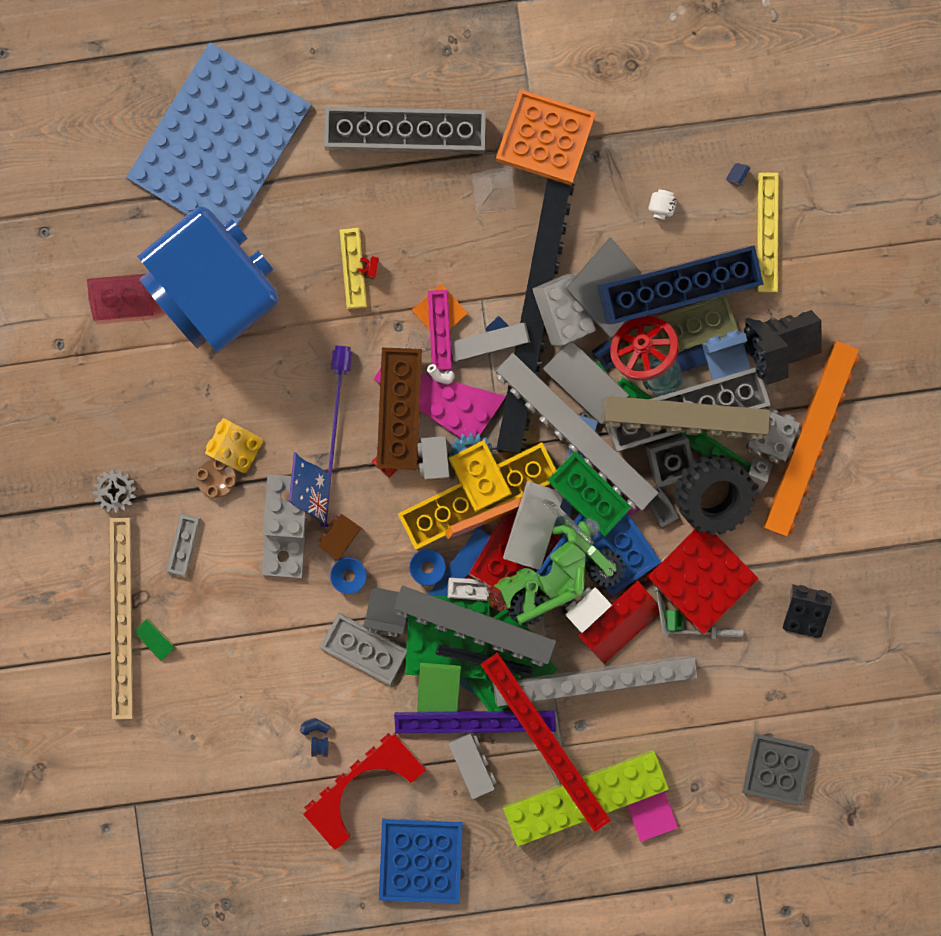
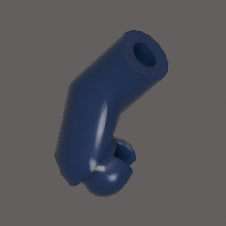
M312 718L301 724L300 732L303 735H309L310 732L318 730L327 734L331 726L317 718Z

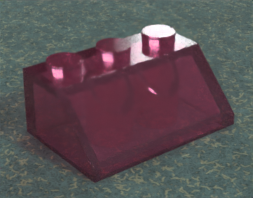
M145 274L87 279L88 299L93 321L153 316L152 296L139 280Z

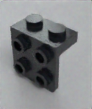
M792 584L790 604L783 622V629L820 638L832 607V594L824 590H815L804 585Z

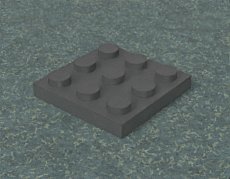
M754 733L742 793L802 806L814 746Z

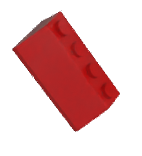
M635 581L611 603L612 606L583 633L579 632L577 634L603 664L609 661L660 614L658 603L638 581Z

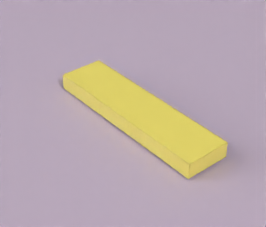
M360 228L340 229L347 309L367 308L364 274L357 272L358 268L363 269V262H359L360 258H362Z

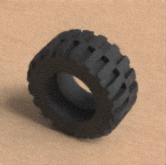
M710 454L709 458L706 456L699 457V461H692L688 469L684 468L681 472L683 474L682 478H678L676 482L678 488H675L674 495L677 497L675 503L679 508L678 511L693 528H696L701 533L706 532L708 535H715L716 532L721 535L725 534L726 530H730V532L735 530L736 525H742L745 522L744 518L746 516L749 517L752 512L750 507H753L755 504L753 496L756 495V490L753 487L754 482L752 478L735 460L729 459L725 455H720L719 457L717 454ZM717 481H729L728 495L721 504L713 508H701V496L709 485Z

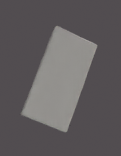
M573 341L567 343L543 368L600 423L602 400L605 397L627 398L629 396L618 383Z
M527 481L503 559L537 570L541 569L563 499L556 490Z
M340 613L337 614L320 649L390 686L406 658L407 648L378 633L367 632L366 627Z

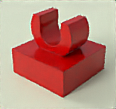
M371 256L370 260L360 258L359 262H364L366 268H358L357 272L360 274L367 273L366 278L374 280L379 257Z

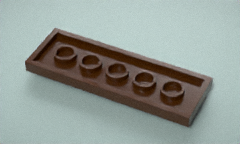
M382 347L377 468L417 470L422 349Z

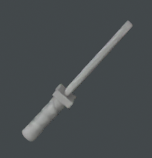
M711 627L710 631H707L704 635H710L711 639H716V637L743 638V630H716V628ZM668 630L669 634L702 635L699 631Z

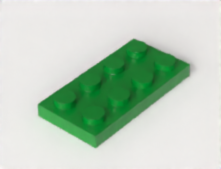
M573 451L546 480L602 536H606L632 508L576 451Z

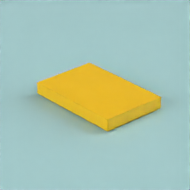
M485 440L448 458L475 512L512 494Z

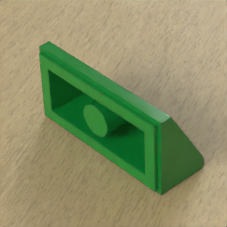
M148 618L134 631L135 635L160 661L176 648Z

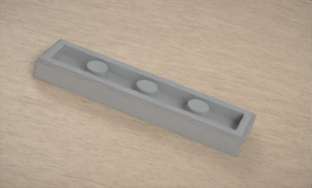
M526 323L452 341L451 353L453 362L530 343Z

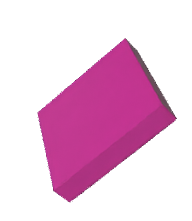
M665 791L627 805L640 842L678 828Z

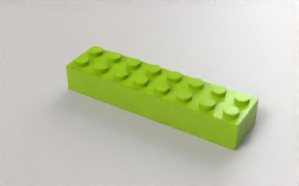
M654 750L582 776L606 813L669 790ZM563 785L554 786L503 806L517 847L586 821Z

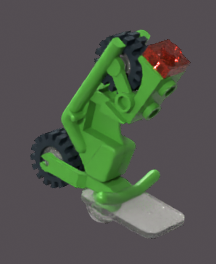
M545 498L542 500V503L564 524L553 527L552 534L564 533L569 541L550 555V559L553 561L550 573L546 576H540L533 570L525 568L518 571L517 575L503 578L498 584L487 589L489 605L498 611L508 610L509 612L507 613L510 618L524 626H528V624L534 625V621L539 622V616L543 617L545 612L583 593L585 556L590 560H587L586 563L589 565V567H586V571L589 572L588 576L592 578L593 582L601 586H614V582H620L619 577H624L622 571H626V568L623 567L625 561L622 560V556L610 549L602 548L598 551L593 546L594 542L591 540V537H597L598 531H600L596 520L587 518L586 522L581 521L577 525L559 506ZM538 588H539L545 595L542 596L541 594H539V593L537 592Z

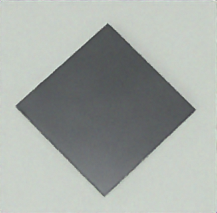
M609 237L566 289L607 336L612 338L625 321L616 324H606L597 285L641 274V271L615 241Z

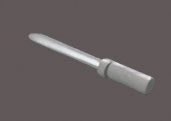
M654 586V592L657 593L662 631L668 639L669 632L663 596Z

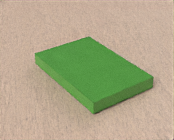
M420 663L417 712H457L461 666Z

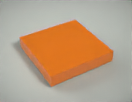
M440 284L435 290L447 289L442 284ZM448 291L451 330L468 312ZM427 296L412 309V312L430 330Z

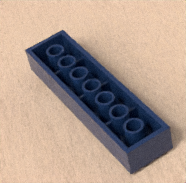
M755 245L599 284L597 288L606 324H616L764 285Z

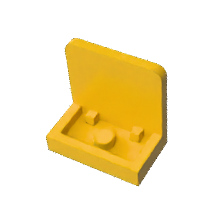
M223 418L217 424L215 434L206 446L205 454L242 473H247L263 443V439Z

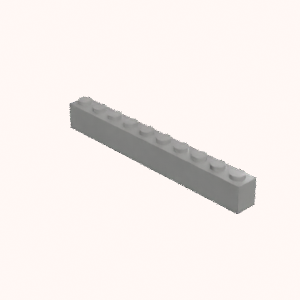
M512 353L494 371L497 374L496 379L503 385L507 383L512 388L510 392L517 399L521 397L526 402L525 406L532 413L536 411L541 416L539 420L548 427L550 425L556 430L554 434L561 441L565 439L570 444L568 447L572 452L580 453L585 458L584 460L592 468L594 467L606 482L609 481L613 485L612 488L620 496L626 497L628 499L627 503L633 510H643L658 494L640 474L517 356Z
M690 654L516 680L530 701H538L697 678L695 658ZM493 683L497 706L508 705Z

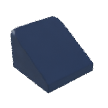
M735 163L726 180L737 187L740 186L749 172L750 166Z
M498 316L485 328V332L509 327V325Z
M609 340L592 350L594 356L605 370L614 365L611 358V342Z

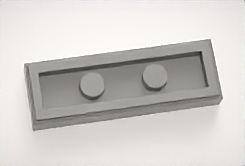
M180 514L166 572L187 577L201 518Z

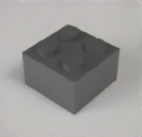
M683 433L644 444L653 481L658 487L677 482L678 478H682L683 474L681 472L684 468L688 469L690 467L689 464L694 461L689 440Z

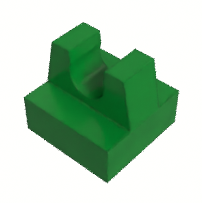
M679 610L665 611L668 630H684V616Z

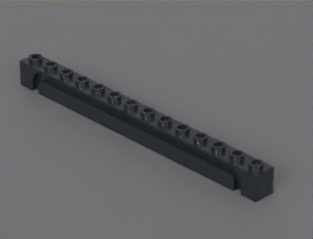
M547 178L520 323H526L530 343L516 346L514 355L534 374L540 371L542 360H538L539 352H543L545 341L542 340L543 332L547 333L532 289L553 280L554 274H558L560 262H556L557 255L562 254L564 244L560 242L561 234L565 235L567 223H564V217L569 215L571 204L567 203L569 195L573 196L575 185L572 184L571 186ZM508 385L496 450L520 454L521 450L525 451L527 439L523 438L524 430H529L530 419H527V414L530 410L527 409L525 406L526 402L521 397L517 399L510 392L512 388Z

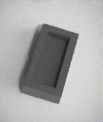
M655 485L653 488L658 494L648 505L662 528L678 519L679 516L663 488Z

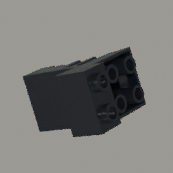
M812 310L802 312L797 317L788 315L780 318V320L775 318L774 320L769 319L762 322L761 320L751 318L745 319V327L743 329L747 338L744 344L747 355L754 359L757 365L755 369L756 375L766 385L789 378L788 364L822 353V320Z

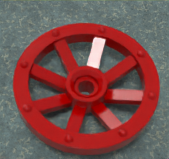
M643 316L630 320L616 332L611 343V358L617 370L625 377L637 381H647L663 375L672 367L678 356L679 341L674 329L666 321L657 317ZM644 326H655L652 331L645 335ZM638 328L637 337L628 335L629 332ZM662 330L670 337V339H653ZM622 340L632 343V345L619 350ZM671 346L667 357L654 347ZM634 352L627 366H624L620 358ZM651 354L662 362L654 369H651L648 357ZM639 357H642L645 371L633 370Z

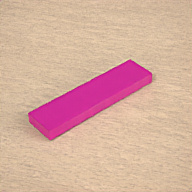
M448 290L428 291L431 361L439 371L452 370Z

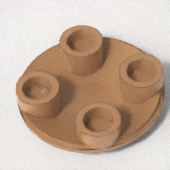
M214 458L204 462L196 472L199 489L211 498H221L228 495L236 484L234 468Z

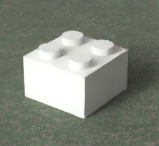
M587 587L580 595L581 599L577 602L573 600L565 607L567 612L564 615L582 633L612 606L595 587L591 589Z

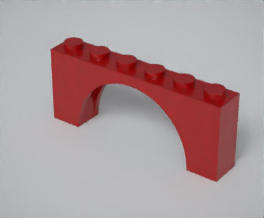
M395 732L392 735L387 733L380 740L382 743L377 748L371 747L365 753L367 757L360 762L358 759L349 767L351 771L347 775L342 773L334 780L337 784L331 789L327 786L319 794L321 796L320 799L316 802L311 800L304 807L306 811L303 815L334 850L339 848L351 836L342 820L340 805L344 789L353 778L368 770L385 769L400 774L412 783L426 771V767Z

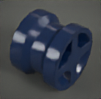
M312 737L311 757H316L317 755L328 757V737L323 739Z

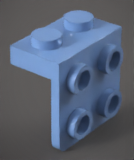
M734 330L726 333L727 336L721 338L719 336L711 337L708 339V342L702 343L712 380L750 369L743 342L747 341L745 333Z

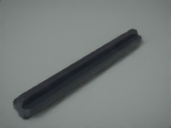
M438 644L436 647V655L481 665L482 662L491 657ZM502 659L511 673L528 677L531 675V666Z

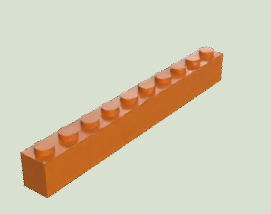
M839 341L833 343L800 428V436L795 441L794 451L785 467L763 524V529L787 537L788 533L792 534L795 527L794 517L800 514L803 504H800L803 496L806 497L810 488L807 485L809 478H813L817 467L814 465L817 459H821L824 448H822L824 440L827 441L831 434L829 426L831 421L835 422L839 411L836 408L838 403H842L846 394V392H843L846 384H850L853 376L850 373L851 369L859 361V349Z

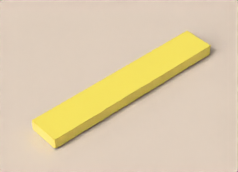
M758 173L757 258L764 285L757 286L758 293L778 292L779 173Z

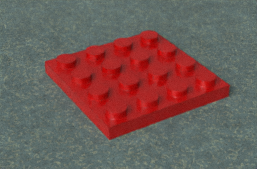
M518 511L500 519L468 575L494 591V585L498 584L501 579L513 577L522 569L527 568L534 572L537 571V569L503 559ZM551 534L543 562L561 539L560 536ZM538 588L537 592H538L539 594H541L542 596L545 595V594Z
M696 528L646 577L702 635L759 579L716 534L708 535L706 532L701 533Z

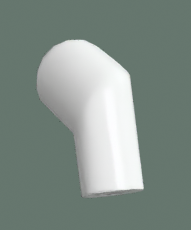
M434 364L427 368L428 373L435 382L450 384L455 378V374L452 371L447 370L443 374Z

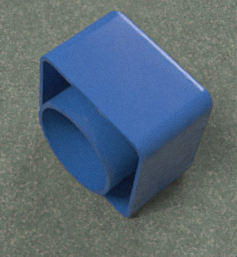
M202 206L192 210L137 256L149 270L139 280L168 317L197 349L208 341L215 351L219 353L274 308L278 303L279 297L274 286L266 278L274 269L259 251H256L249 257L240 247L248 238L231 218L222 225L208 208Z

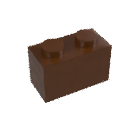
M343 514L340 516L336 515L329 524L332 526L328 533L324 531L318 540L320 542L318 547L337 560H340L362 528Z

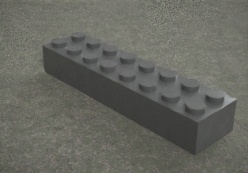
M403 585L394 609L397 610L396 614L406 618L409 615L417 617L415 621L425 625L429 621L436 624V629L445 632L447 628L454 630V635L464 639L468 635L474 638L473 642L484 646L486 642L493 644L492 649L503 653L507 649L512 651V656L524 659V656L531 658V663L543 666V663H549L556 643L551 638Z

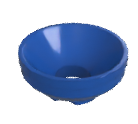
M432 549L418 551L413 555L409 563V571L412 578L417 583L427 586L439 582L444 576L446 569L445 561L441 554ZM425 561L432 562L434 569L431 573H424L422 571V564Z
M354 558L338 560L330 572V580L333 587L344 594L358 592L364 586L367 578L365 567ZM348 569L355 573V578L351 582H347L343 578V573Z

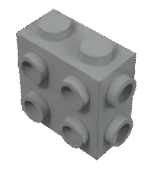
M767 407L766 410H770L768 435L763 436L759 440H748L746 447L750 448V453L758 456L765 454L769 456L768 460L775 463L784 462L792 456L794 448L791 446L793 441L798 440L800 436V423L796 422L797 419L790 415L782 417L777 415V410Z

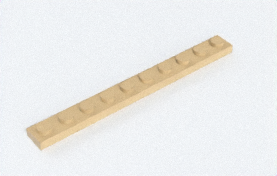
M110 518L112 719H133L131 518Z

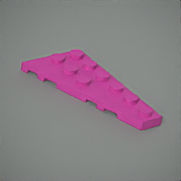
M381 368L373 379L379 384L381 377ZM421 373L420 411L461 439L462 434L469 437L470 432H472L473 437H476L477 434L481 435L506 398L504 395L457 382L450 384L435 382L430 375Z

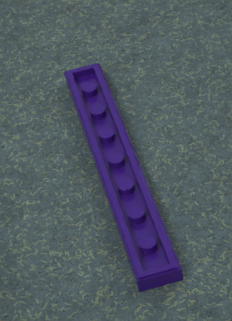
M539 710L538 713L550 731L556 732V710ZM513 711L395 712L394 714L395 734L526 732Z

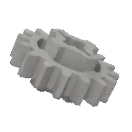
M111 469L110 475L105 471L103 472L104 478L97 477L100 482L99 484H93L97 491L92 493L98 495L95 502L101 501L100 508L103 509L107 506V512H111L112 508H114L115 513H119L120 507L125 511L127 510L126 504L133 505L130 499L137 497L132 494L137 488L132 487L135 481L128 480L129 474L122 476V470H119L116 474L115 470ZM118 478L122 479L127 486L119 484ZM109 480L107 487L102 488L104 483ZM114 486L119 489L116 496L110 492L114 489ZM127 494L126 499L121 502L122 496ZM103 496H108L112 504L108 503Z

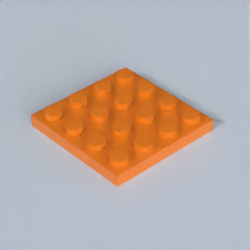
M520 89L495 161L572 186L596 113Z

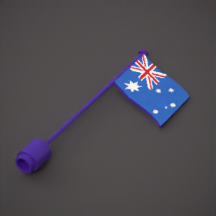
M335 345L331 361V369L335 370L334 374H338L328 474L319 466L305 461L294 452L289 502L293 506L312 514L322 522L320 527L324 528L329 526L327 524L342 375H346L347 371H351L352 362L351 347Z

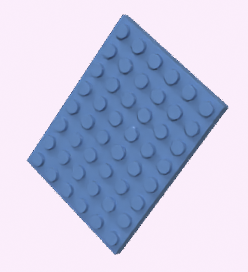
M210 42L126 178L186 215L196 207L202 206L208 208L222 225L231 218L238 225L312 104Z

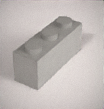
M468 733L448 742L472 799L495 790L494 784L497 782L492 772L488 774L485 766L489 764L485 755H480L478 751L480 743L477 736L472 737L471 733Z

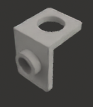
M757 456L754 457L748 474L753 482L759 485V488H755L756 495L759 496L768 481L773 464Z

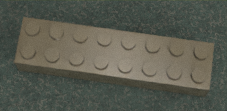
M607 396L602 400L601 424H606V428L614 429L621 425L626 426L627 430H638L641 427H645L646 431L658 432V430L666 429V433L672 434L686 431L687 435H698L704 432L708 437H718L722 434H727L726 438L731 439L747 436V440H759L763 436L768 435L770 410Z

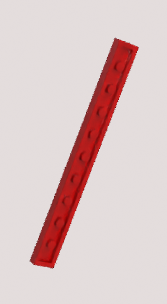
M498 652L482 662L481 666L593 831L596 832L611 822V819Z

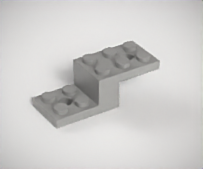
M271 474L267 476L262 575L302 578L307 518H305L306 512L281 499L283 491H290L291 476ZM279 552H288L289 559L287 562L279 561Z

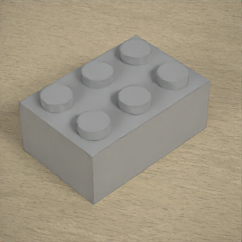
M577 274L563 275L532 289L551 345H564L596 331L591 316L566 289Z
M446 436L421 438V443H418V455L423 457V463H419L420 476L425 477L426 481L450 479Z

